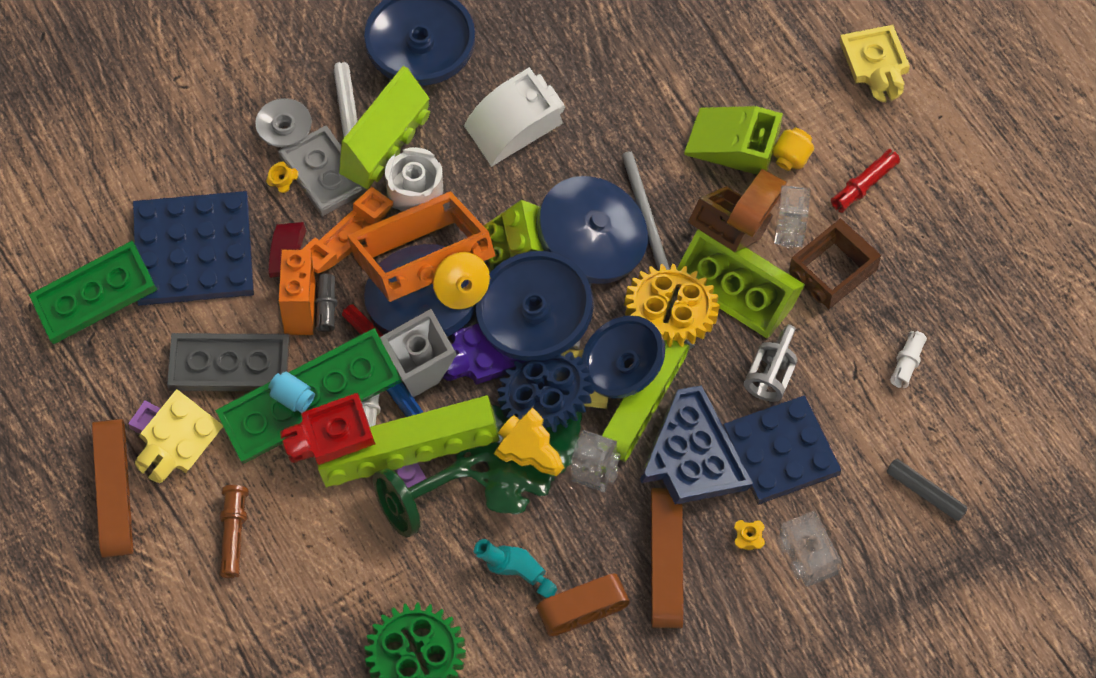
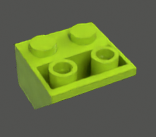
M520 200L484 225L489 231L496 255L488 259L491 271L500 263L515 255L530 251H544L536 228L539 206Z

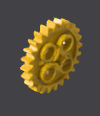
M660 264L659 271L650 266L648 274L640 271L638 279L633 278L631 286L627 287L624 306H626L625 316H638L649 320L660 331L663 339L667 340L669 347L672 346L673 341H677L683 347L686 339L691 344H695L696 336L704 339L706 332L711 333L713 324L717 322L720 304L717 303L719 296L718 294H713V285L706 286V277L697 279L698 271L688 274L687 266H684L681 271L676 269L675 264H672L670 270H666L665 266ZM676 287H679L680 290L677 300L674 302L668 323H664Z

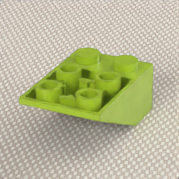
M757 106L700 108L684 155L758 175L762 169L768 170L773 155V148L780 133L783 113Z

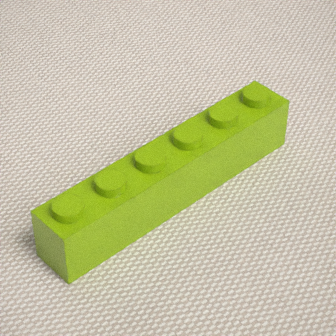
M487 395L371 426L370 429L375 445L320 465L317 463L325 487L341 485L344 482L362 477H370L385 468L397 470L407 465L427 462L433 458L457 454L463 450L487 446L490 443L500 441L489 397Z

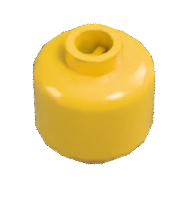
M799 128L784 130L773 148V155L777 159L776 164L786 171H790L791 168L802 169L814 151V145L811 142L812 137Z

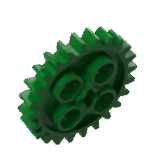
M419 602L416 603L414 610H410L405 603L401 613L393 607L391 608V618L383 614L381 615L382 626L379 624L372 625L376 635L367 634V642L371 645L364 648L365 654L370 656L365 661L366 667H372L369 670L371 678H459L456 670L464 669V662L460 659L466 658V650L462 649L465 646V638L458 637L461 634L460 626L452 628L454 624L453 617L443 620V609L433 614L431 604L428 605L425 611H422ZM421 628L430 631L428 635L423 637L415 634ZM402 630H407L416 652L421 653V661L428 672H430L428 675L423 673L415 653L410 652L409 642L401 632ZM392 642L402 644L398 650H390L387 646ZM434 654H440L444 659L441 662L435 663L431 662L429 657ZM405 668H413L416 670V673L408 677L402 675L401 671Z

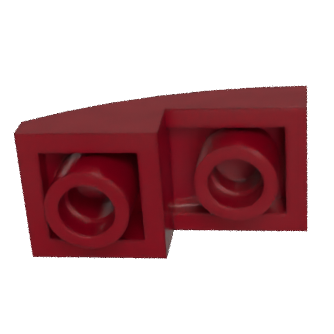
M304 222L276 224L269 257L268 273L270 278L280 277L282 250H301L300 248L306 234Z

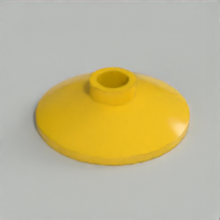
M458 252L448 256L439 264L433 277V289L436 297L441 303L452 309H466L475 305L483 298L489 287L490 275L488 267L481 258L469 252ZM465 280H469L468 285L464 288H461L462 282Z

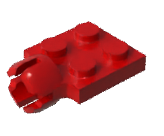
M358 392L302 412V422L300 424L285 428L280 432L281 439L285 438L282 440V444L291 463H297L313 457L318 465L375 445Z

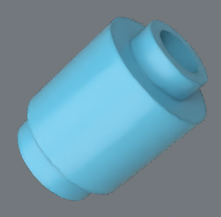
M287 371L281 375L277 373L268 386L271 390L270 397L293 412H305L315 397V393L310 390L311 387Z

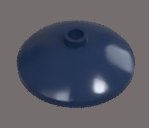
M623 316L602 325L588 340L581 358L583 364H587L592 376L594 391L608 398H624L646 388L658 375L663 365L665 342L657 327L642 317Z

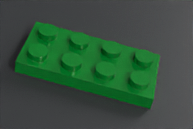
M130 241L34 291L29 296L49 340L54 345L157 291V288L133 241Z

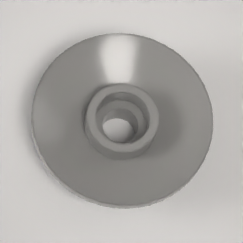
M283 98L273 100L264 105L257 114L255 125L258 135L267 144L276 147H289L298 144L307 137L312 126V120L309 110L302 103L293 99Z

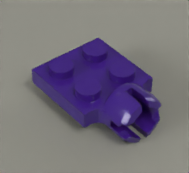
M478 323L459 329L452 334L451 338L454 343L451 345L457 355L444 374L443 379L452 381L466 376L470 377L475 385L507 375V369H516L515 361L520 363L525 361L507 357L493 348L486 340Z

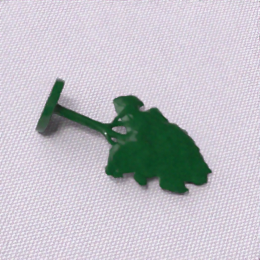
M491 405L499 432L508 421V418L504 417L501 407ZM576 412L577 421L570 418L567 420V428L561 424L557 425L556 432H553L551 427L546 428L550 434L549 444L559 453L564 465V469L560 474L575 461L574 456L577 454L578 443L581 440L579 436L581 430L580 422L582 420L581 412ZM499 435L500 441L457 453V460L451 466L407 488L398 474L389 468L374 473L373 486L384 515L392 527L400 535L407 538L418 533L421 526L420 515L414 499L453 479L472 477L486 488V506L489 510L516 515L524 512L530 502L528 498L521 496L522 492L546 496L548 495L551 482L555 478L554 475L540 472L533 465L520 466L513 460L505 462L496 456L494 452L503 440ZM470 451L471 456L465 458L464 455L466 454V452ZM483 461L487 462L490 467L488 472H478L470 469L471 466Z

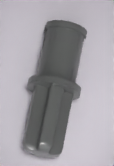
M332 274L320 275L318 298L315 300V306L317 307L316 329L322 332H330V330L333 331L335 329L334 313L338 301L334 299L335 277Z

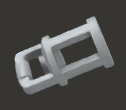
M787 324L780 333L776 343L765 342L759 346L744 381L745 389L753 396L770 402H777L782 399L798 360L796 354L788 348L796 327ZM762 359L767 363L764 373H757L756 371ZM779 369L786 370L781 383L775 379ZM753 382H759L758 387H756L753 384ZM768 386H770V387H772L776 392H773V393H772V392H767L766 390H767Z

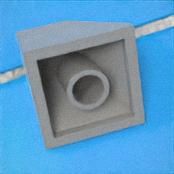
M432 309L380 337L412 397L437 385L457 355Z

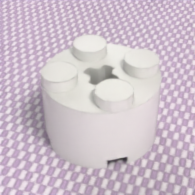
M417 147L407 148L403 150V153L397 156L393 155L387 162L385 168L387 196L393 201V208L403 212L443 195L442 166L430 151Z

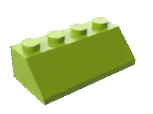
M401 67L342 140L339 174L367 190L374 181L379 182L389 159L393 155L397 156L400 154V148L404 143L409 144L416 128L419 124L423 126L430 115L428 110L429 97L407 67Z
M699 229L696 231L677 267V270L681 271L684 266H687L688 274L698 271V280L706 277V286L713 285V294H718L719 296L717 301L720 304L719 308L767 339L792 310L805 284L745 247L734 252Z

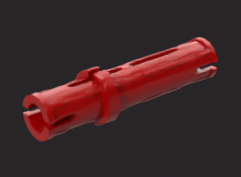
M888 149L859 176L847 181L846 187L830 200L834 209H838V212L843 213L857 199L861 200L866 196L865 192L900 163L899 155L895 151L892 153V149Z

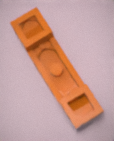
M370 187L353 203V210L320 240L317 238L311 240L301 250L312 251L314 272L317 274L324 272L347 257L352 252L347 235L382 221L393 206V201L375 188Z

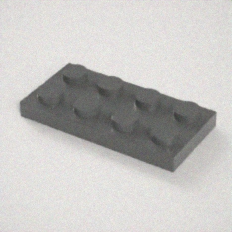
M172 333L167 381L168 390L253 391L271 382L277 373L281 375L285 371L288 372L289 334Z

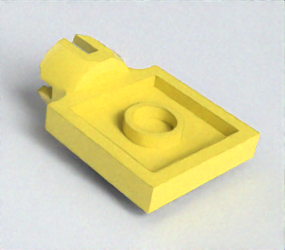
M889 25L840 35V45L855 83L868 84L873 97L880 102L887 101L883 91H887L891 101L898 98L903 93L905 84L901 75L909 73L910 65L894 26Z
M176 389L139 435L146 443V446L136 458L135 465L142 474L145 473L152 463L157 465L148 477L157 483L165 481L176 468L187 473L223 428V425Z

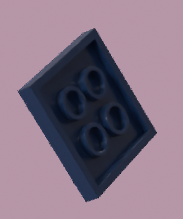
M805 395L723 424L753 483L750 489L758 505L841 474V468Z

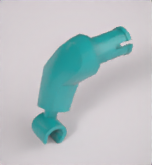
M481 539L475 544L474 554H477L476 557L487 562L486 565L491 572L498 575H518L531 585L540 583L536 593L544 598L554 596L557 592V586L551 580L544 577L546 570L527 550L511 546L496 547L487 539Z

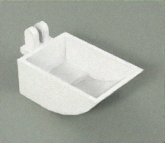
M529 67L489 93L469 115L464 127L492 167L563 124L560 114L564 111L565 105L552 86H547L543 77L540 74L535 76Z

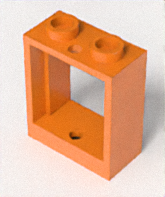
M282 250L279 306L284 334L314 335L316 279L312 251Z

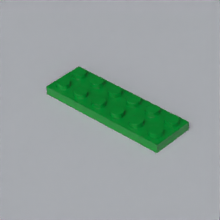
M375 328L288 372L311 387L310 390L315 393V397L306 411L357 392L361 402H364L403 382ZM270 382L215 410L242 464L281 445L282 440L285 438L281 439L280 432L285 428L302 422V414L299 411L293 412L270 397L271 390L268 388Z

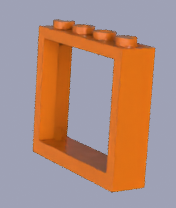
M451 191L347 235L354 259L389 302L433 284V277L437 267L445 258L452 254L469 252L477 255L483 261L496 256L489 231ZM450 202V208L444 210L443 204ZM452 223H455L468 237L387 273L373 259V257ZM364 239L366 244L362 245L359 240ZM396 276L397 281L391 283L388 280Z

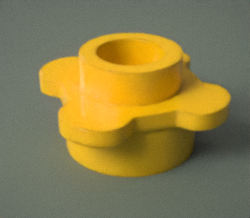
M278 162L270 168L266 182L269 186L277 187L279 192L286 193L289 191L292 181L298 178L299 173L295 168L290 169L285 162Z
M739 520L735 523L734 529L737 531V538L734 543L736 547L753 550L761 549L764 546L765 540L762 538L764 524L761 521L756 520L753 523H746L743 520ZM747 533H752V536L748 537Z

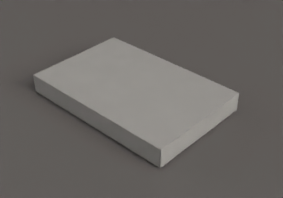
M327 125L310 133L298 144L284 147L278 151L281 160L290 169L295 168L298 171L299 175L295 180L321 216L345 205L367 191L364 187L339 174L341 145Z

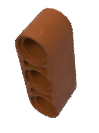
M614 573L548 597L536 606V609L548 635L557 636L625 609L630 604V600L618 574Z

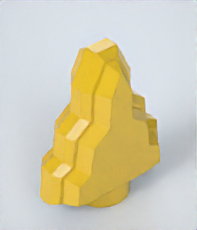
M533 407L520 420L513 415L499 430L498 434L503 440L494 454L503 461L513 460L520 466L533 465L540 472L558 476L564 469L559 453L549 444L550 434L542 426L544 419Z

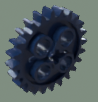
M570 351L565 356L562 353L547 360L525 361L524 363L515 361L516 369L506 370L508 378L500 379L503 387L497 390L500 396L498 402L505 418L509 420L515 415L520 420L533 407L544 419L542 426L545 429L551 427L552 431L556 432L558 424L567 428V420L569 418L574 421L578 420L576 412H586L584 404L592 402L589 394L594 393L592 387L594 382L587 364H583L580 356L574 358L573 353Z

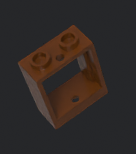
M725 186L699 198L688 223L732 251L737 252L762 238L773 215L769 213L753 238L727 225V221L742 195Z
M840 218L791 257L789 273L792 277L805 284L804 287L810 291L811 296L816 302L822 303L830 309L878 270L881 254ZM835 244L860 268L831 290L807 265Z

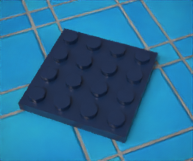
M247 191L133 201L135 245L157 288V291L137 301L138 306L254 295Z

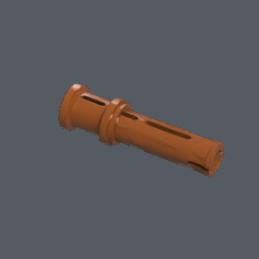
M226 485L221 491L224 496V506L220 512V519L223 522L224 528L220 576L228 579L240 576L242 524L247 520L245 498L249 495L248 488L241 485Z

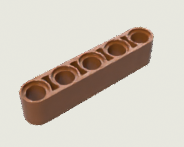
M762 169L735 205L727 225L753 238L779 200L787 181Z
M122 418L92 422L101 557L132 555L133 534L124 420Z
M651 487V627L683 628L682 503L675 505L667 488Z

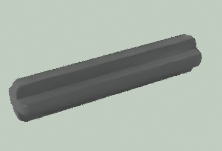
M899 459L893 460L887 470L889 475L954 520L960 521L966 514L968 509L966 505Z

